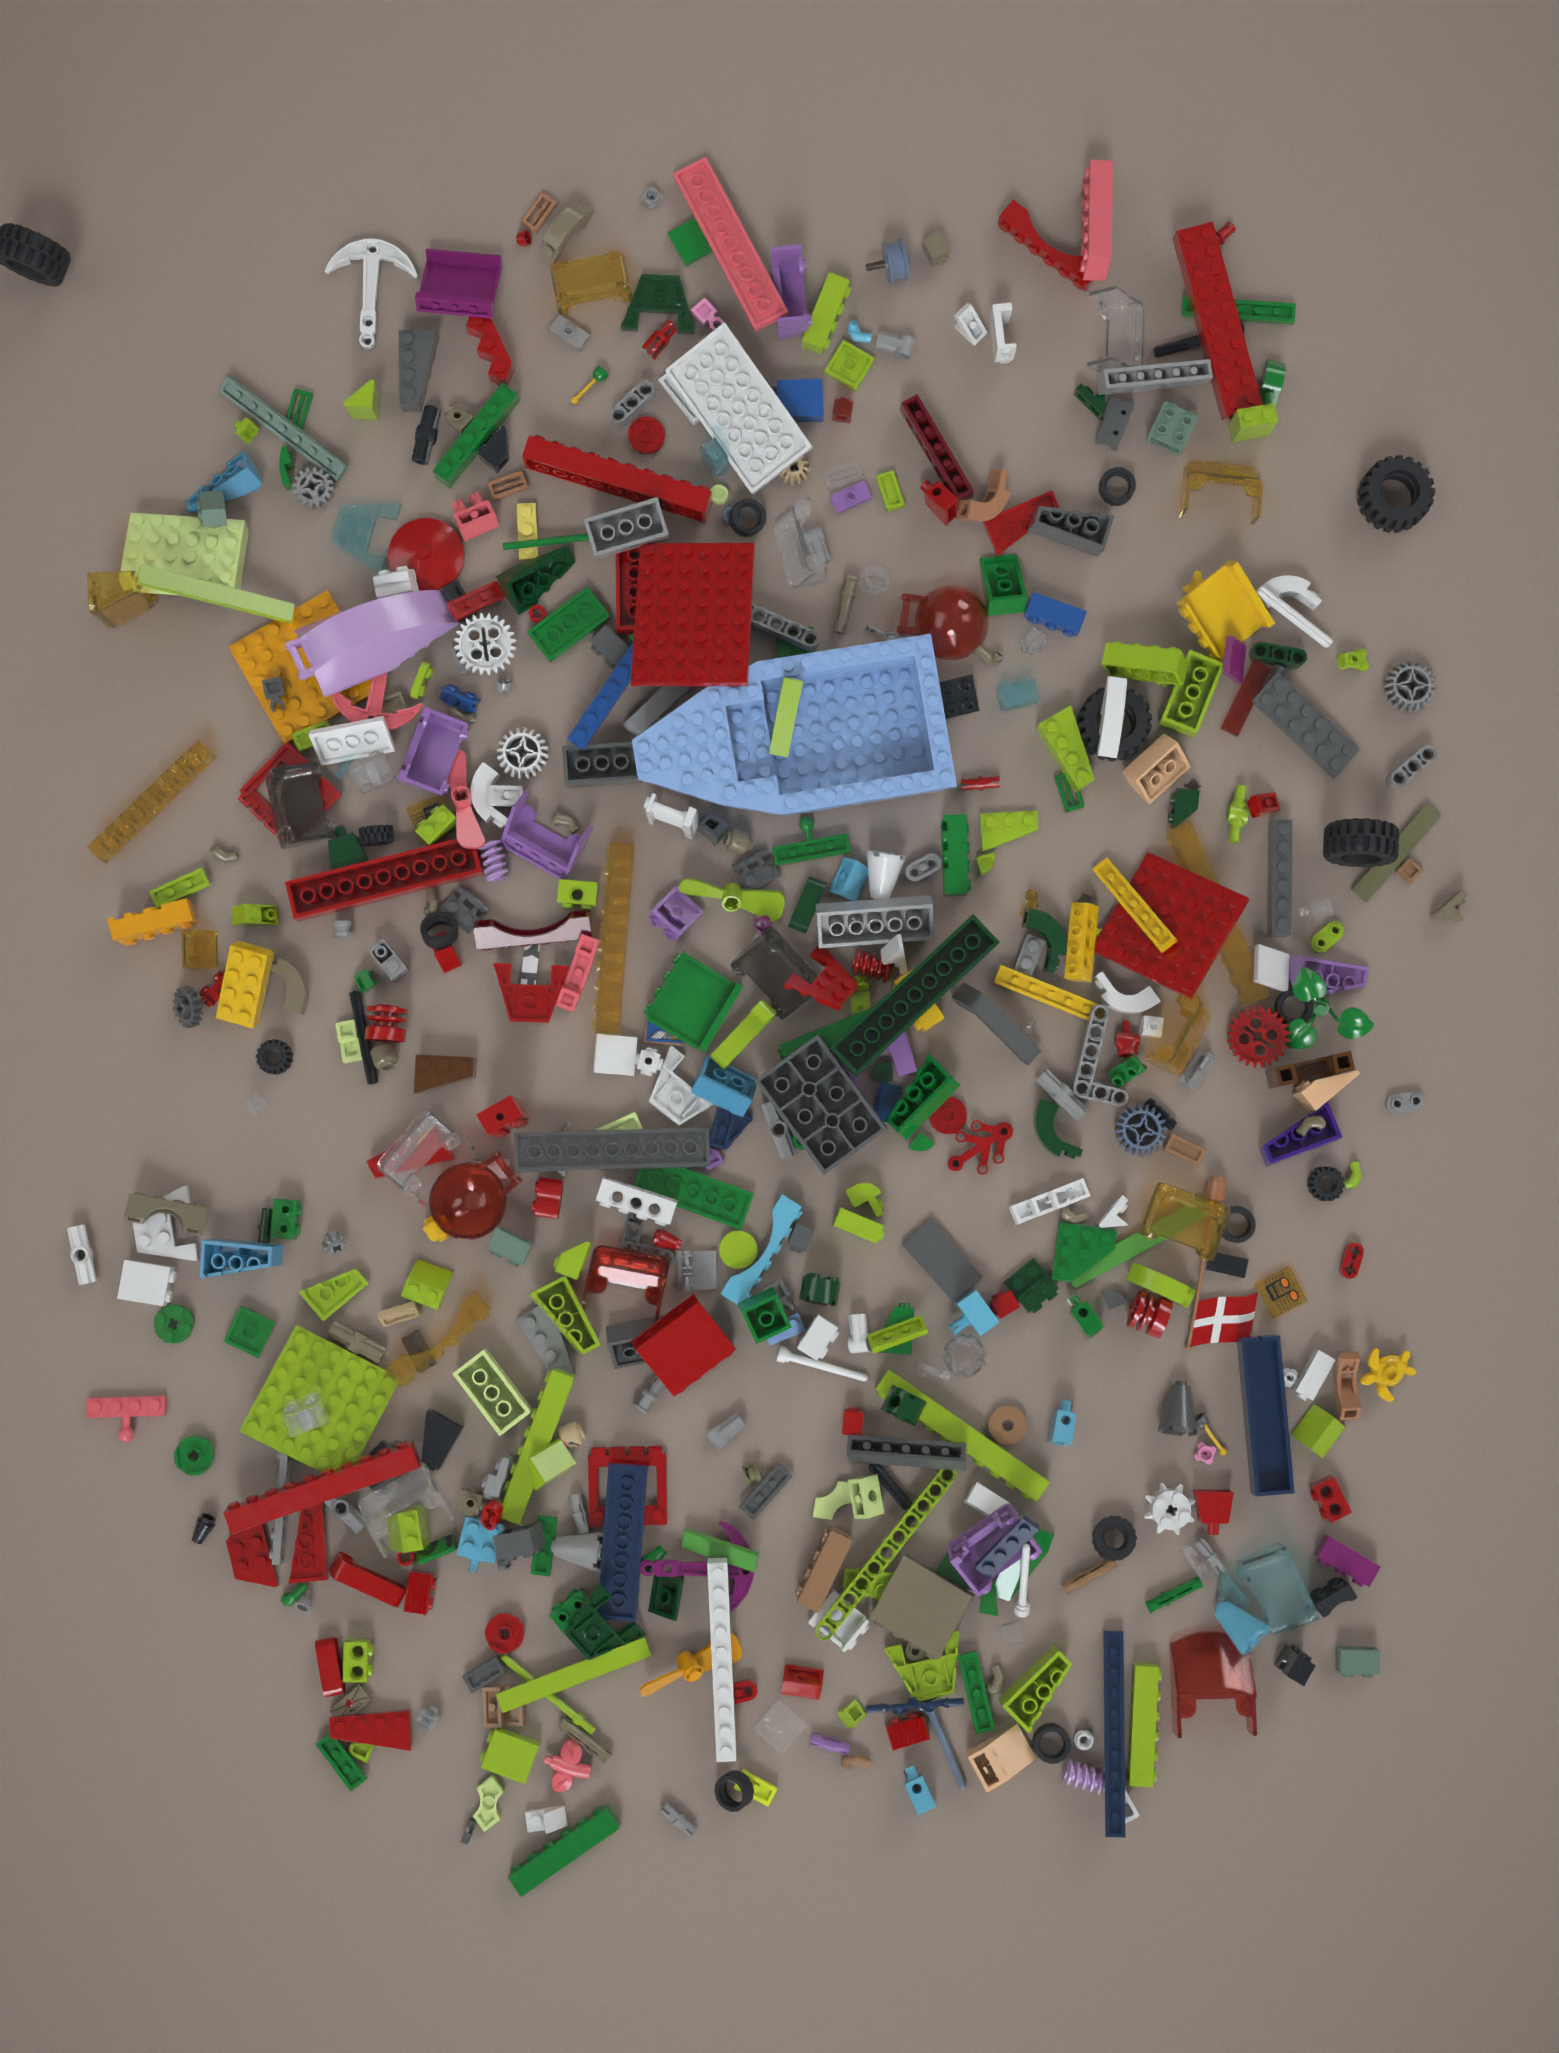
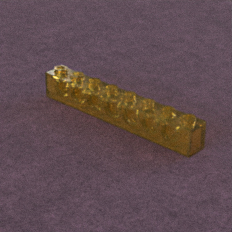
M200 740L195 742L87 847L99 860L107 864L217 757Z

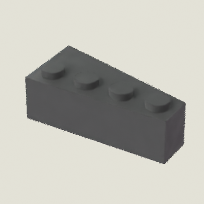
M437 329L399 330V396L403 412H422L427 385L432 372L431 368L436 355L435 351L440 338Z
M1039 506L1032 514L1027 531L1098 557L1105 550L1114 515L1108 514L1105 516L1099 515V513H1080V511L1076 510L1064 511L1059 508Z

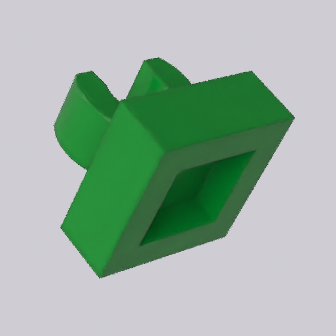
M364 969L354 976L361 994L369 992L379 983V980L372 981L370 978L375 971L368 972L367 969Z

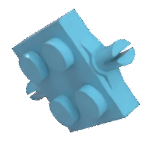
M465 1517L456 1555L467 1557L471 1560L468 1572L472 1573L473 1569V1573H477L479 1562L485 1561L495 1564L497 1555L493 1536L503 1531V1523H499L491 1531L483 1527L480 1522L481 1517Z

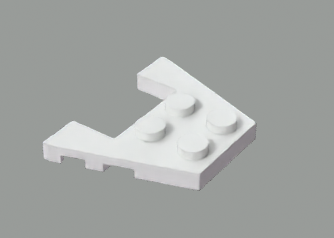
M671 1045L649 1103L676 1125L680 1126L714 1104L691 1093L692 1087L673 1073L685 1056Z
M183 1186L164 1196L165 1200H181L185 1204L190 1203L188 1186ZM159 1213L148 1218L144 1224L133 1223L138 1253L192 1261L199 1260L197 1243L182 1246L176 1245L172 1215Z

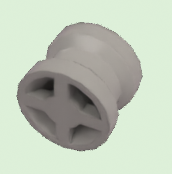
M333 921V926L335 927L333 932L334 938L352 937V932L350 931L352 921Z

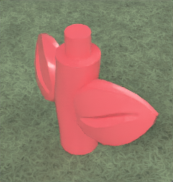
M571 1737L562 1745L560 1756L555 1754L553 1757L545 1755L543 1763L550 1765L551 1769L556 1770L551 1781L552 1788L556 1792L568 1790L573 1785L574 1777L588 1779L592 1765L579 1763L582 1757V1748Z

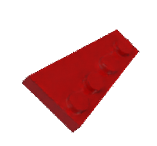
M1052 490L1005 510L988 521H982L997 556L1028 533L1027 530L1032 514L1039 506L1060 508Z
M409 1709L329 1717L330 1739L411 1751Z

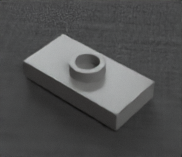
M558 314L548 329L550 333L578 351L582 350L591 337L589 333Z

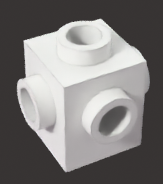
M647 1047L646 1050H641V1054L637 1053L635 1064L638 1065L637 1069L641 1070L640 1074L652 1076V1073L657 1074L658 1070L661 1071L664 1059H661V1054L657 1053V1049ZM646 1058L652 1059V1063L650 1065H647L645 1063Z

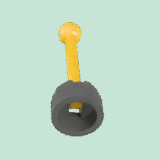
M1205 1413L1197 1415L1195 1417L1197 1429L1205 1430L1218 1447L1219 1453L1226 1455V1448L1220 1445L1208 1429V1417Z

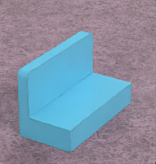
M844 857L829 892L844 897L849 901H857L868 877V867L857 860Z

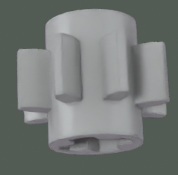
M329 1231L323 1236L325 1241L321 1244L328 1254H339L345 1249L344 1243L347 1240L341 1231Z
M433 1706L429 1709L424 1707L417 1718V1721L420 1722L418 1728L425 1732L429 1728L434 1730L441 1719L437 1715L439 1710Z

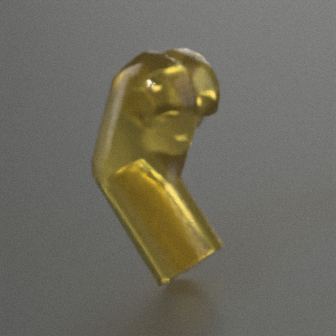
M1033 889L1025 892L1026 906L1020 911L1022 916H1024L1025 908H1038V895Z

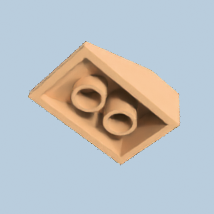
M1357 1070L1318 1080L1303 1081L1295 1087L1297 1091L1293 1093V1096L1307 1112L1316 1111L1356 1078L1360 1072Z

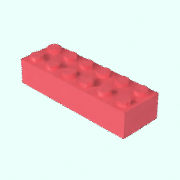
M1090 160L1089 168L1085 167L1081 189L1084 191L1081 200V207H1084V211L1081 214V223H1083L1081 240H1083V244H1081L1080 256H1083V260L1080 263V272H1083V280L1106 281L1112 259L1113 161Z

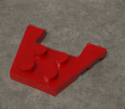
M817 945L810 954V957L825 967L812 984H809L793 973L783 987L788 990L793 988L799 991L802 996L806 994L817 999L816 1002L839 1011L859 985L826 948H819Z
M493 963L509 1020L511 1022L549 1023L569 971V966L551 965V984L533 985L512 984V963Z

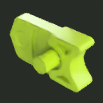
M857 975L855 978H852L859 985L856 989L857 991L869 989L867 975Z

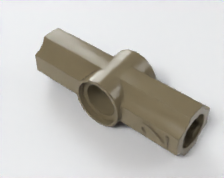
M337 1320L333 1323L327 1335L344 1344L348 1350L359 1355L362 1354L377 1363H380L387 1350L386 1347L371 1340L367 1334L357 1329L353 1330Z

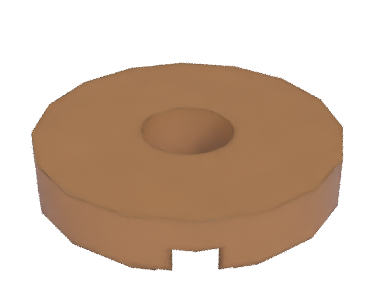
M1011 1405L996 1408L989 1417L988 1430L997 1442L1004 1445H1012L1019 1442L1025 1436L1027 1420L1018 1408ZM1005 1420L1012 1421L1013 1427L1010 1430L1003 1429L1002 1423Z

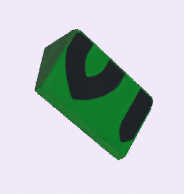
M450 1534L433 1541L423 1550L417 1551L418 1564L422 1565L454 1552L458 1547L454 1535Z

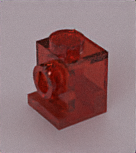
M844 397L835 399L832 421L850 424L854 401Z

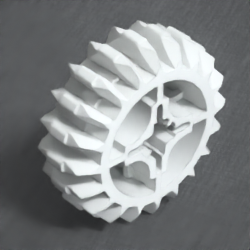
M524 727L523 733H521L519 728H516V734L510 730L509 738L506 735L503 736L506 742L499 741V745L503 747L497 749V752L502 754L497 756V759L502 761L499 764L500 767H506L505 773L511 771V777H515L518 773L519 779H522L523 774H525L526 779H529V773L531 772L534 777L537 776L535 770L538 769L540 772L543 770L539 765L546 766L547 764L542 758H549L548 754L543 753L548 751V747L543 746L546 743L545 739L540 740L541 734L535 735L533 729L528 734L526 727ZM520 740V744L517 747L509 749L514 742ZM527 740L537 745L538 752L528 749ZM524 749L527 755H524L521 759L519 752ZM508 755L518 758V767L513 766L508 761ZM536 758L533 764L524 767L529 759Z

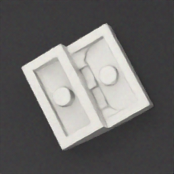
M596 1034L593 1073L634 1076L637 1037Z

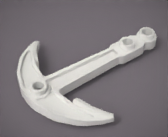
M362 239L349 243L336 252L327 264L325 273L329 274L338 268L350 265V260L364 259L363 309L360 315V332L362 334L359 337V342L364 349H372L375 346L374 335L376 334L377 314L375 311L380 261L393 262L396 267L405 270L414 278L417 277V273L408 256L395 245L380 239ZM375 248L376 252L371 253L370 250ZM367 322H372L371 326H366ZM371 340V343L366 345L365 341Z

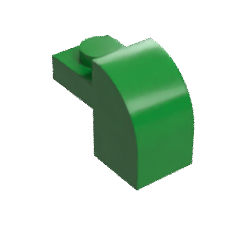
M1266 359L1259 391L1262 404L1275 403L1276 406L1284 383L1285 363Z

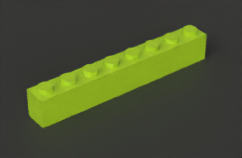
M556 1367L546 1374L544 1382L547 1385L545 1390L541 1389L537 1399L540 1401L538 1408L534 1407L531 1419L534 1420L531 1426H527L524 1437L527 1439L524 1445H520L517 1455L520 1456L518 1463L514 1462L510 1473L513 1476L511 1482L507 1480L503 1492H506L505 1498L499 1501L504 1509L502 1519L518 1525L523 1520L534 1490L528 1457L551 1444L574 1383L575 1374Z

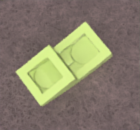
M354 1019L335 1023L343 1063L362 1060Z

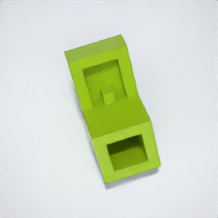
M859 1183L845 1190L853 1207L868 1201L876 1218L884 1214L882 1210L885 1207L880 1198L878 1200L875 1198V1196L881 1194V1191L875 1185Z

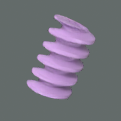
M501 840L487 841L482 848L478 849L479 852H482L480 859L485 860L482 862V866L487 867L483 871L484 874L488 875L485 878L487 882H496L509 878L504 876L508 869H502L507 863L500 861L505 855L498 853L503 850V847H497Z
M1067 1759L1061 1781L1065 1778L1066 1785L1068 1786L1071 1781H1074V1788L1081 1783L1082 1790L1089 1786L1090 1793L1096 1788V1793L1099 1795L1104 1785L1105 1772L1103 1773L1100 1768L1095 1772V1767L1090 1766L1088 1768L1087 1764H1082L1080 1767L1078 1761L1073 1764L1071 1759Z

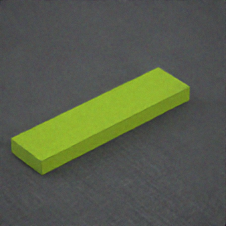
M789 677L783 678L769 754L788 757L803 680Z

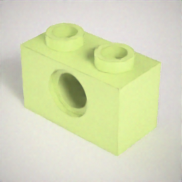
M878 1474L862 1475L848 1480L854 1519H868L884 1514Z

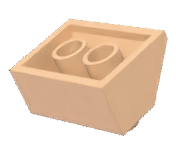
M1162 734L1130 763L1122 773L1130 786L1150 805L1191 766L1178 742L1166 734Z

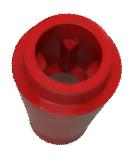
M656 1229L652 1243L656 1247L678 1251L682 1240L664 1229Z

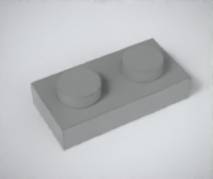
M1027 934L1013 970L1032 977L1045 940Z

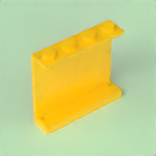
M1227 561L1176 602L1180 608L1179 613L1189 622V629L1199 638L1197 640L1199 645L1207 651V657L1224 663L1222 658L1225 655L1227 636H1234L1240 642H1243L1262 626L1270 628L1275 624L1237 561Z

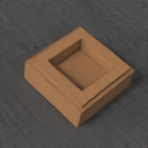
M1408 857L1395 872L1408 884H1411L1423 869Z

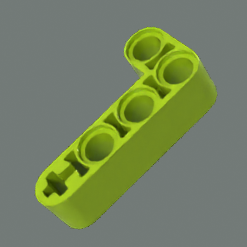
M762 999L710 1057L721 1068L726 1069L774 1018L777 1012Z

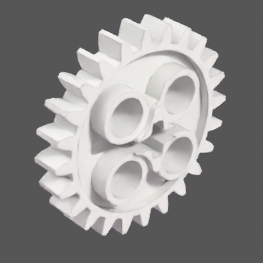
M480 613V619L473 615L472 622L466 619V626L460 624L463 631H456L460 638H454V641L459 643V645L454 646V649L460 650L456 656L463 657L460 663H467L466 670L472 667L473 674L479 670L480 676L483 675L484 671H487L488 676H490L492 670L498 674L497 668L499 667L505 670L504 663L510 665L508 658H514L511 651H516V647L512 646V644L516 643V639H511L515 634L514 632H508L511 628L510 625L504 627V619L498 622L497 615L494 619H491L490 613H488L487 618H484L483 614ZM482 628H485L486 640L489 644L487 645L489 661L485 660V651L482 646ZM491 630L499 632L496 638H490L488 634ZM472 632L480 634L479 639L475 641L471 640L469 636ZM493 649L501 650V655L493 657L491 652ZM475 651L482 653V657L478 660L472 658V654Z

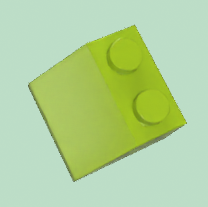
M584 1242L561 1253L559 1256L557 1255L553 1264L556 1267L555 1272L576 1280L580 1279L593 1242Z
M417 1259L407 1278L401 1297L436 1310L441 1309L454 1272Z

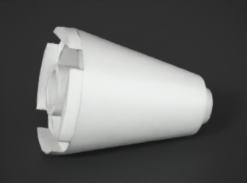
M868 850L867 862L871 898H890L905 861V855L899 854L898 856L890 852Z

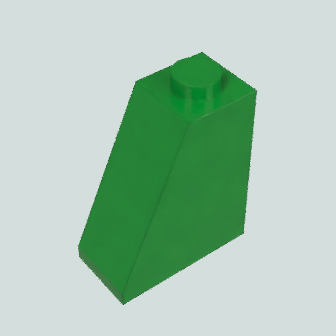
M898 1302V1306H893L882 1329L913 1318L914 1307H910V1303ZM912 1340L877 1353L912 1355Z

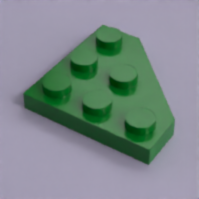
M1059 1222L1052 1280L1071 1283L1113 1252L1116 1245L1117 1230Z

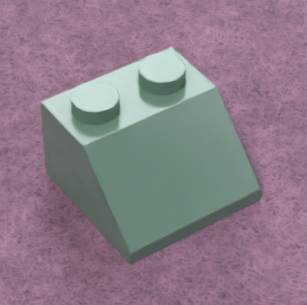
M496 1227L488 1249L492 1250V1255L498 1258L504 1256L509 1259L508 1263L518 1267L519 1264H525L535 1244L502 1227Z

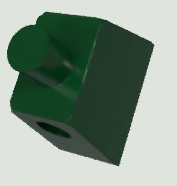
M344 825L333 828L336 838L328 840L331 870L369 861L356 834H347Z

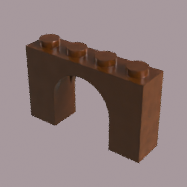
M1351 1051L1275 1067L1265 1070L1269 1089L1352 1071L1355 1070Z

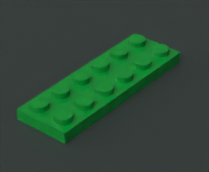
M686 1168L639 1169L633 1185L678 1200L677 1207L739 1230L742 1229L754 1193Z

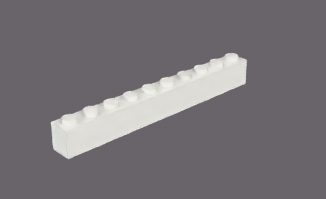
M727 1557L708 1558L716 1761L729 1762L736 1761L737 1752Z

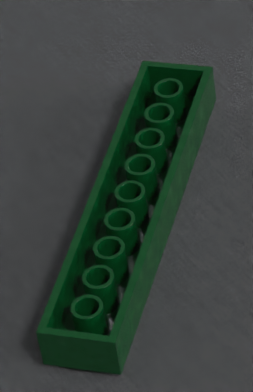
M972 914L829 1049L857 1077L987 956L1000 941Z

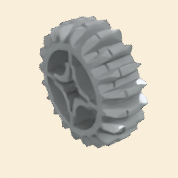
M1409 661L1408 664L1402 662L1400 666L1395 665L1393 667L1394 670L1388 672L1389 676L1385 678L1387 684L1383 686V688L1388 689L1384 695H1390L1388 702L1394 701L1393 708L1399 705L1400 711L1406 708L1407 713H1410L1412 709L1415 712L1419 711L1420 708L1424 709L1426 703L1429 704L1432 701L1430 697L1435 696V692L1432 690L1436 689V685L1431 683L1436 678L1429 677L1432 671L1426 672L1427 666L1420 668V662H1417L1415 665L1413 661ZM1407 673L1404 681L1396 683L1400 674ZM1408 683L1413 687L1412 690L1407 687ZM1423 690L1421 698L1413 701L1415 693Z

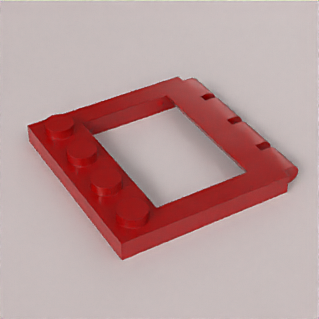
M286 742L240 789L242 794L238 797V800L247 809L254 805L250 812L260 822L267 818L263 825L273 835L281 831L277 838L288 847L291 843L296 844L343 795L289 742ZM282 763L321 800L296 828L256 791Z
M625 1446L609 1447V1454H606V1447H592V1455H588L589 1527L604 1526L605 1506L599 1507L598 1467H608L609 1462L656 1466L657 1505L645 1506L644 1525H667L666 1453H662V1446H648V1453H645V1446H629V1454H625Z

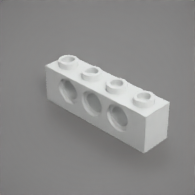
M606 1176L602 1179L596 1201H599L601 1206L607 1208L614 1206L618 1208L619 1212L625 1214L632 1212L637 1214L636 1217L647 1220L650 1218L661 1226L671 1224L678 1203L676 1199ZM615 1191L621 1192L623 1200H615L613 1193ZM632 1198H639L642 1202L641 1206H633ZM658 1204L660 1212L653 1213L650 1210V1205Z

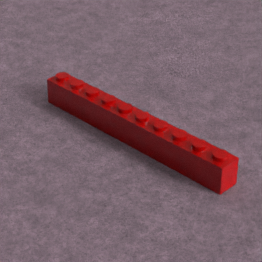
M403 1441L390 1450L388 1447L383 1448L377 1452L378 1454L373 1456L367 1454L361 1456L359 1461L353 1463L347 1461L342 1463L339 1468L333 1469L330 1467L321 1471L319 1475H307L300 1482L290 1481L284 1484L283 1488L276 1489L274 1487L265 1491L263 1495L258 1496L254 1494L247 1497L246 1501L240 1503L239 1501H234L228 1504L223 1514L231 1535L420 1468L421 1461L414 1442L408 1443Z

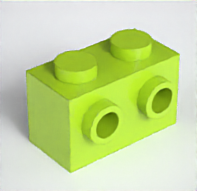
M443 804L436 806L431 811V816L427 820L423 819L417 825V834L428 845L437 844L456 825V817Z

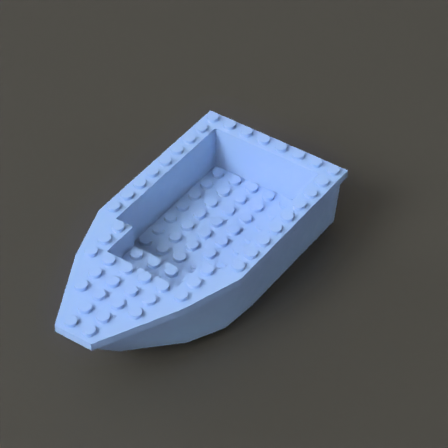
M931 634L757 661L749 666L748 686H709L632 740L638 780L718 805L758 811L771 815L809 813L940 792L957 787ZM784 677L803 680L788 757L769 754Z

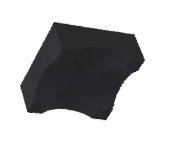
M1336 1577L1329 1580L1327 1586L1312 1590L1310 1592L1311 1595L1307 1597L1314 1611H1318L1323 1618L1330 1615L1331 1611L1338 1604L1358 1598L1351 1585L1342 1578Z

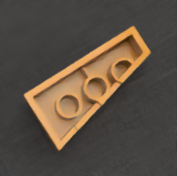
M185 898L161 904V909H157V907L145 908L141 911V914L125 913L123 918L117 920L114 919V916L107 918L113 941L125 944V946H132L141 939L148 941L161 933L162 935L174 933V929L181 928V930L191 928L192 924L197 923L191 900Z

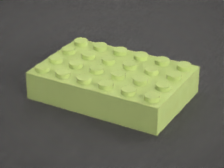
M130 513L119 576L124 592L176 595L137 585L141 564L240 590L249 536L245 520L226 519L227 526L203 527V520H199L198 517Z

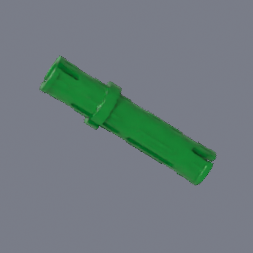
M1195 1576L1166 1592H1160V1595L1145 1601L1149 1612L1153 1613V1611L1164 1606L1168 1607L1171 1605L1170 1603L1203 1588L1199 1577Z

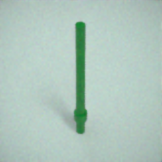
M588 533L505 542L502 543L504 551L590 540Z

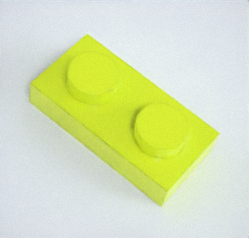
M742 1769L741 1772L747 1775L753 1784V1799L769 1807L778 1787ZM735 1783V1784H734V1789H736V1790H738V1791L741 1792V1789H740L739 1786Z

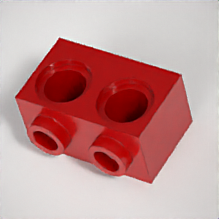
M1328 1475L1309 1485L1311 1488L1309 1493L1313 1501L1318 1502L1320 1506L1318 1511L1323 1520L1326 1519L1333 1523L1352 1513L1335 1477ZM1323 1486H1327L1328 1493L1322 1496L1320 1490ZM1332 1504L1337 1505L1335 1513H1330L1329 1511Z

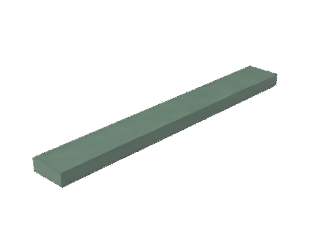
M226 376L218 392L317 467L323 469L334 480H341L349 466L347 463L232 376Z

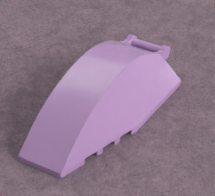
M441 590L407 592L366 601L295 629L294 631L298 639L287 642L285 648L287 651H290L299 671V679L305 680L316 676L323 696L327 697L398 668L400 663L408 658L411 659L417 651L429 646L430 642L437 637H442L456 627L459 622L454 620L446 606L447 601ZM297 648H303L311 668H305Z

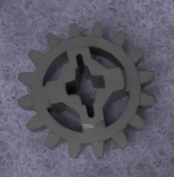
M189 986L176 989L177 993H174L175 999H173V1003L175 1005L173 1010L176 1012L175 1017L179 1018L178 1023H182V1027L187 1028L199 1026V1022L202 1021L200 1015H203L201 1011L203 1005L202 1002H199L201 997H197L198 992Z

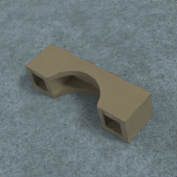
M134 1192V1194L129 1193L124 1221L144 1224L151 1216L166 1213L178 1219L183 1232L203 1235L208 1208H204L205 1206L202 1204L194 1203L189 1205L181 1200L168 1201L161 1196H154L152 1198L147 1197L144 1193Z

